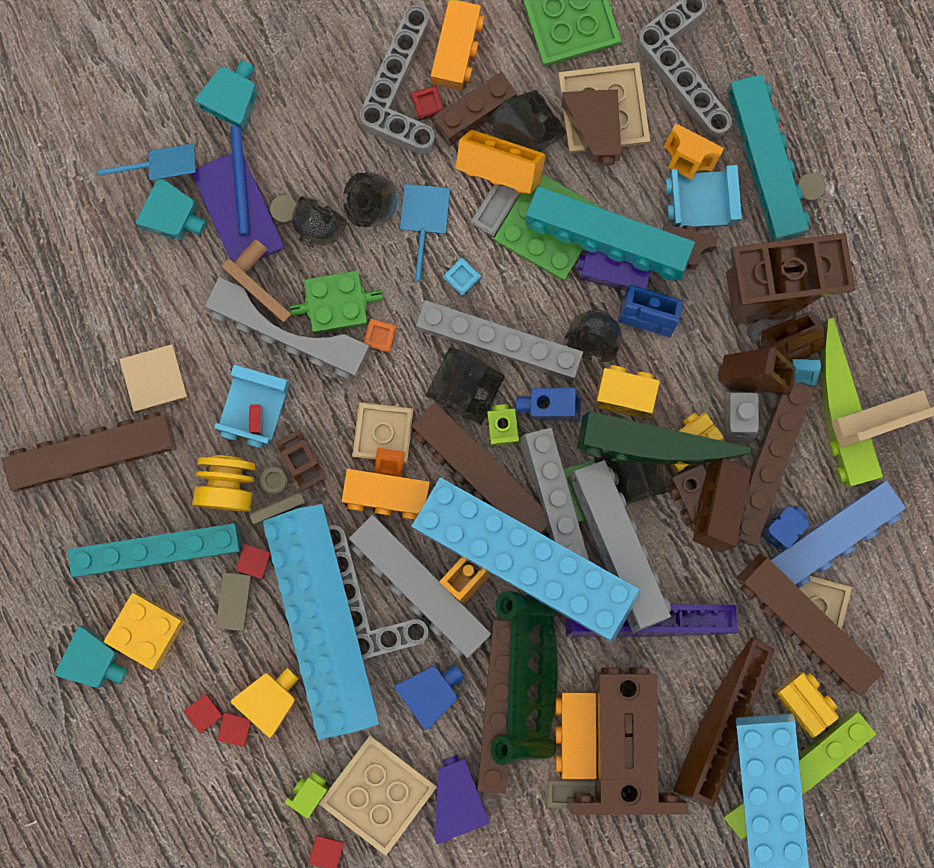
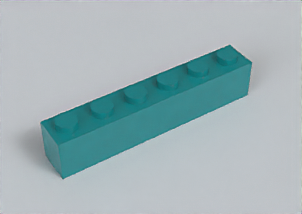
M763 74L731 82L727 89L771 241H783L803 236L809 230L810 218L808 212L802 209L800 202L803 198L799 184L795 185L793 174H795L794 164L791 158H787L785 152L787 141L784 133H780L777 125L779 123V114L776 107L772 108L770 84L768 81H764Z
M539 186L526 213V226L535 233L551 234L563 243H576L588 252L595 253L598 251L604 253L611 260L632 263L639 270H651L660 273L661 277L670 281L675 279L682 281L695 242Z
M233 523L67 550L71 577L80 578L241 553L243 549L239 525Z

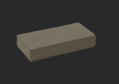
M298 493L250 513L251 515L249 516L253 525L257 526L262 524L264 520L305 506L307 502L304 495Z
M223 572L216 628L236 631L245 630L252 576Z
M547 779L546 808H567V797H574L575 792H588L595 797V780Z

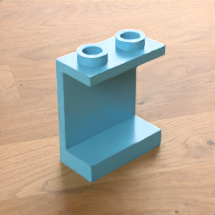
M737 165L726 166L724 171L696 173L692 180L678 174L677 169H672L669 178H665L666 195L670 194L671 205H667V219L672 221V226L679 228L685 225L696 228L738 225L742 220Z
M233 365L231 372L233 381L220 423H215L214 428L220 431V437L236 441L237 437L247 439V445L262 449L263 444L271 446L290 383L282 378ZM250 404H260L263 407V435L252 434L249 431Z

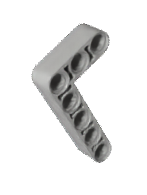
M679 0L641 30L637 41V49L705 135L710 139L719 140L727 134L732 123L731 116L672 43L702 19L707 6L706 0ZM695 5L698 7L699 12L692 13L687 10L686 6ZM674 21L678 27L670 29L666 26L665 22ZM648 36L653 37L657 43L648 45L645 43L644 38ZM668 57L674 64L665 66L661 63L660 59ZM677 79H687L690 82V86H680ZM703 99L707 107H697L694 100ZM720 120L724 128L715 129L711 121Z
M414 5L406 10L361 108L360 118L362 127L366 132L416 154L426 155L432 152L435 146V136L432 128L392 110L429 29L428 12L422 6ZM416 17L424 21L418 26L410 23L411 19ZM404 41L413 44L408 50L399 48L400 43ZM394 65L402 68L398 74H391L388 72V69ZM386 89L391 92V95L388 98L381 99L377 97V93L380 90ZM374 113L380 116L376 123L366 121V117ZM395 124H401L405 127V130L400 134H394L390 129ZM419 135H426L430 138L429 142L424 145L418 144L415 139Z
M329 525L330 532L337 530L341 534V542L334 546L336 558H346L349 565L345 572L340 573L343 585H353L356 592L352 599L347 600L350 612L358 611L363 618L362 624L354 627L357 640L364 638L370 644L369 651L366 654H361L362 659L423 643L428 638L429 628L424 621L419 619L371 630L347 534L341 527ZM413 624H420L424 629V635L419 640L412 639L408 634L409 627ZM392 631L396 634L397 642L393 647L383 645L381 637L384 632Z

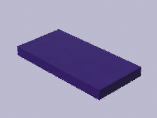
M232 153L196 168V172L192 173L229 259L234 262L254 239H257L267 248V251L260 257V259H263L285 248L244 155L250 234L239 235Z

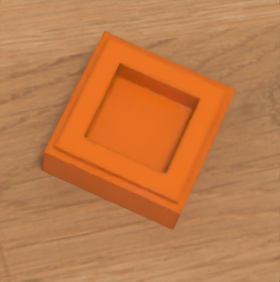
M370 319L363 343L369 345L372 349L390 353L397 326Z
M378 447L374 473L401 477L405 452Z

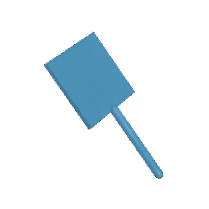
M193 143L149 151V162L101 169L97 171V174L105 175L149 167V180L195 173V145Z
M404 184L400 230L420 231L416 282L421 280L425 232L446 234L450 188Z

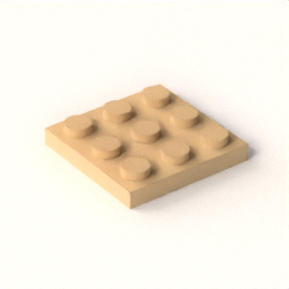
M639 62L558 72L561 98L563 92L618 89L621 148L650 143ZM563 109L568 153L586 152Z
M370 735L319 802V805L386 856L435 791L437 785Z

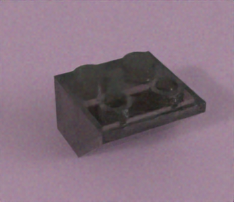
M537 90L506 99L486 119L500 139L538 152L543 151L566 135L560 120L554 116L547 106L544 97Z
M449 347L425 396L442 407L482 425L505 376L472 354Z
M603 454L601 457H594L595 463L605 460L607 467L612 468L616 479L614 483L618 493L621 492L623 494L626 505L671 492L663 464L630 460L628 463H618L612 461V456Z

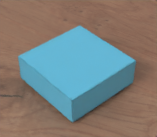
M461 257L443 276V279L463 297L481 279V275Z
M792 359V364L796 367L794 381L804 385H817L821 370L820 360Z

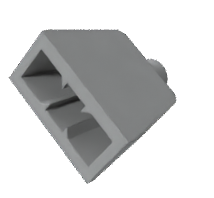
M724 391V441L729 443H752L759 430L758 393L752 391Z

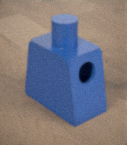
M534 388L531 391V396H517L516 411L517 413H531V417L537 421L580 422L581 394L576 388ZM545 401H550V405L546 409H542V404Z
M455 664L442 674L434 665L398 683L394 688L424 729L428 730L458 698L452 687L465 677Z

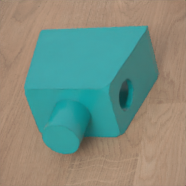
M244 60L240 61L235 72L225 67H220L195 98L198 108L232 126H241V130L244 131L258 93L256 84L249 80L255 67Z
M162 178L157 179L135 222L144 231L179 241L183 240L187 230L201 236L207 225L206 220L195 216L198 210L196 202Z
M78 626L54 675L91 687L101 688L107 679L121 685L128 673V669L115 663L120 651L104 643V639L88 627Z

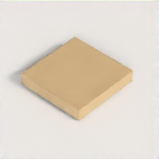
M173 344L119 359L135 413L188 398Z
M359 402L352 457L376 460L377 448L379 447L404 451L403 463L407 464L414 409Z
M809 575L811 580L799 589L842 630L852 587Z

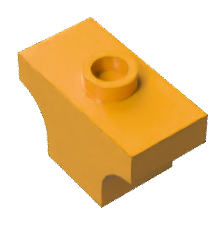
M676 123L663 147L671 155V162L668 168L671 170L677 169V173L690 180L693 179L698 171L706 170L712 172L724 150L723 147Z

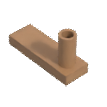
M254 239L234 262L228 258L221 268L284 324L291 314L246 274L267 251L263 244Z

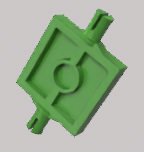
M356 270L305 279V303L289 305L291 317L307 314L311 320L312 331L315 335L368 325L366 318L367 303L383 301L381 289L369 292L364 291L360 283L359 272Z

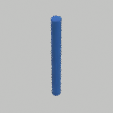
M231 126L239 235H249L241 126Z

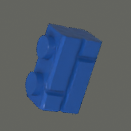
M630 284L622 299L618 322L671 337L679 323L683 300Z
M796 505L779 509L770 518L771 521L765 524L761 536L776 549L790 548L798 539V535H802L810 526L806 520L808 515Z

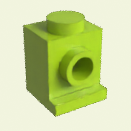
M509 404L492 406L493 411L487 412L491 447L518 444L519 438L515 409H509ZM500 419H505L508 422V426L501 429L498 427L497 422Z
M313 771L307 780L301 778L292 791L296 794L295 798L290 795L284 803L308 819L329 789L325 785L327 780Z

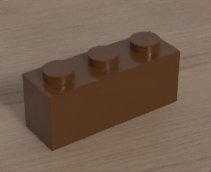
M501 71L434 115V126L450 147L459 141L469 130H476L514 105L517 100V92Z
M726 458L708 464L693 536L694 542L720 553L737 546L741 537L739 531L741 520L746 511L744 506L746 494L751 485L749 480L751 469Z

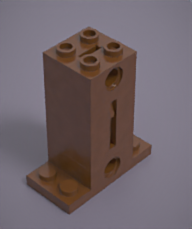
M846 233L734 246L730 249L733 266L726 271L734 325L787 319L823 296L855 291Z
M601 667V673H594V692L596 693L595 797L588 792H575L574 797H567L568 811L572 815L688 814L687 802L681 799L679 795H675L674 792H658L657 674L650 673V668L629 667V673H621V668ZM627 680L630 683V691L626 695H622L620 685ZM631 785V793L627 797H621L623 787Z

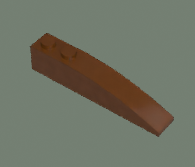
M750 638L719 686L700 723L677 779L674 792L692 801L714 807L738 746L736 718L749 717L774 653V648L755 638Z

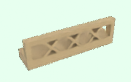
M922 390L831 421L839 445L842 448L934 416V407L930 408L925 392Z

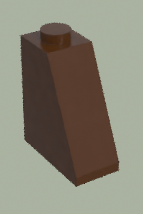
M618 89L563 92L561 105L591 162H599L600 166L614 165L615 161H619L621 157Z
M764 348L724 355L723 363L718 370L719 382L729 390L791 394L796 367L776 348Z

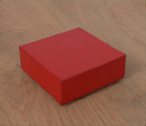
M437 85L411 93L419 121L433 117L444 109Z
M250 404L249 431L256 435H263V407L260 404Z
M244 544L235 570L263 579L271 553Z
M205 694L184 710V713L199 733H202L223 717V714L208 694Z
M224 712L217 740L245 747L251 721L247 717Z
M316 835L309 864L323 868H337L344 842Z

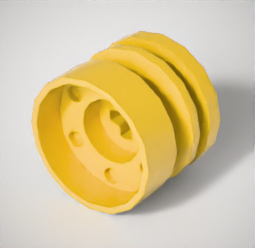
M224 455L197 458V466L207 467L209 472H196V477L208 481L207 486L194 487L192 505L211 509L250 512L253 493L240 488L241 484L253 483L254 477L244 476L242 471L253 472L255 471L256 464L247 462L239 457Z

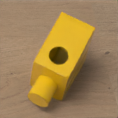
M288 667L278 678L267 672L233 698L231 703L264 734L271 738L277 732L297 700V697L290 689L300 678Z

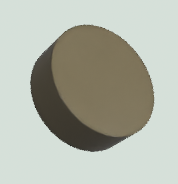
M815 173L805 174L797 183L802 191V200L806 202L818 200L825 191L824 180Z
M280 195L271 202L270 212L275 221L281 224H288L297 217L298 207L292 197Z
M271 466L262 472L260 485L269 494H280L288 486V476L283 469Z

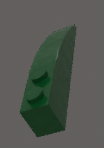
M591 411L582 416L577 449L585 450L584 454L587 456L601 457L602 454L612 456V461L618 463H628L630 460L655 464H695L714 462L722 458H739L751 453V447Z

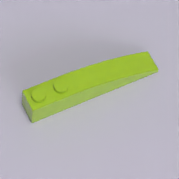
M831 318L822 325L824 328L823 338L825 346L824 349L820 350V381L823 409L830 441L827 442L831 456L836 457L838 464L836 475L839 482L844 483L845 488L882 478L883 475L871 438L841 448L831 421L862 411L834 318Z
M850 710L798 754L802 795L876 735L875 731L859 712ZM742 800L723 816L741 840L747 836L744 800Z

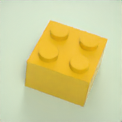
M610 365V369L604 368L600 375L593 407L648 419L653 413L659 380L653 379L654 375L646 372H637V375L626 373L627 369L620 366Z
M132 593L103 642L145 667L156 670L159 668L186 620L139 593Z

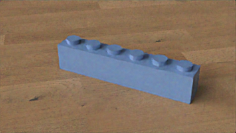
M887 480L880 482L797 539L790 548L781 550L769 560L800 588L811 580L809 575L814 571L818 570L821 573L834 564L831 561L839 554L845 557L856 549L854 545L862 538L865 542L879 533L878 527L884 523L889 526L902 517L900 512L906 509V507Z

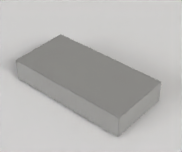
M494 184L470 224L494 238L521 193L515 191L514 188Z

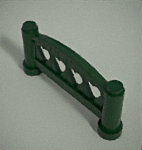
M504 591L496 600V611L501 619L511 620L507 736H498L493 740L491 756L498 765H511L519 760L549 759L555 755L557 750L556 743L549 738L555 710L558 680L557 645L553 617L558 615L559 612L531 596H524L514 591ZM538 624L541 627L539 646L529 638V632ZM537 652L540 655L538 674L528 666V661ZM538 681V701L535 703L527 695V690ZM535 709L538 711L536 731L526 723V718Z

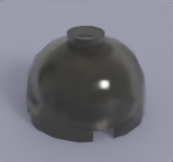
M372 172L356 173L347 182L344 189V194H347V203H343L347 218L354 225L365 228L380 226L393 216L397 205V194L393 184L386 177Z
M301 196L292 213V225L294 230L300 235L299 241L309 247H313L315 244L320 246L331 245L337 241L348 224L346 223L347 220L329 206L322 207L317 205V200Z
M602 310L586 311L573 319L567 329L565 339H568V347L583 352V358L592 360L593 355L601 357L600 362L612 361L618 354L621 344V329L607 312Z

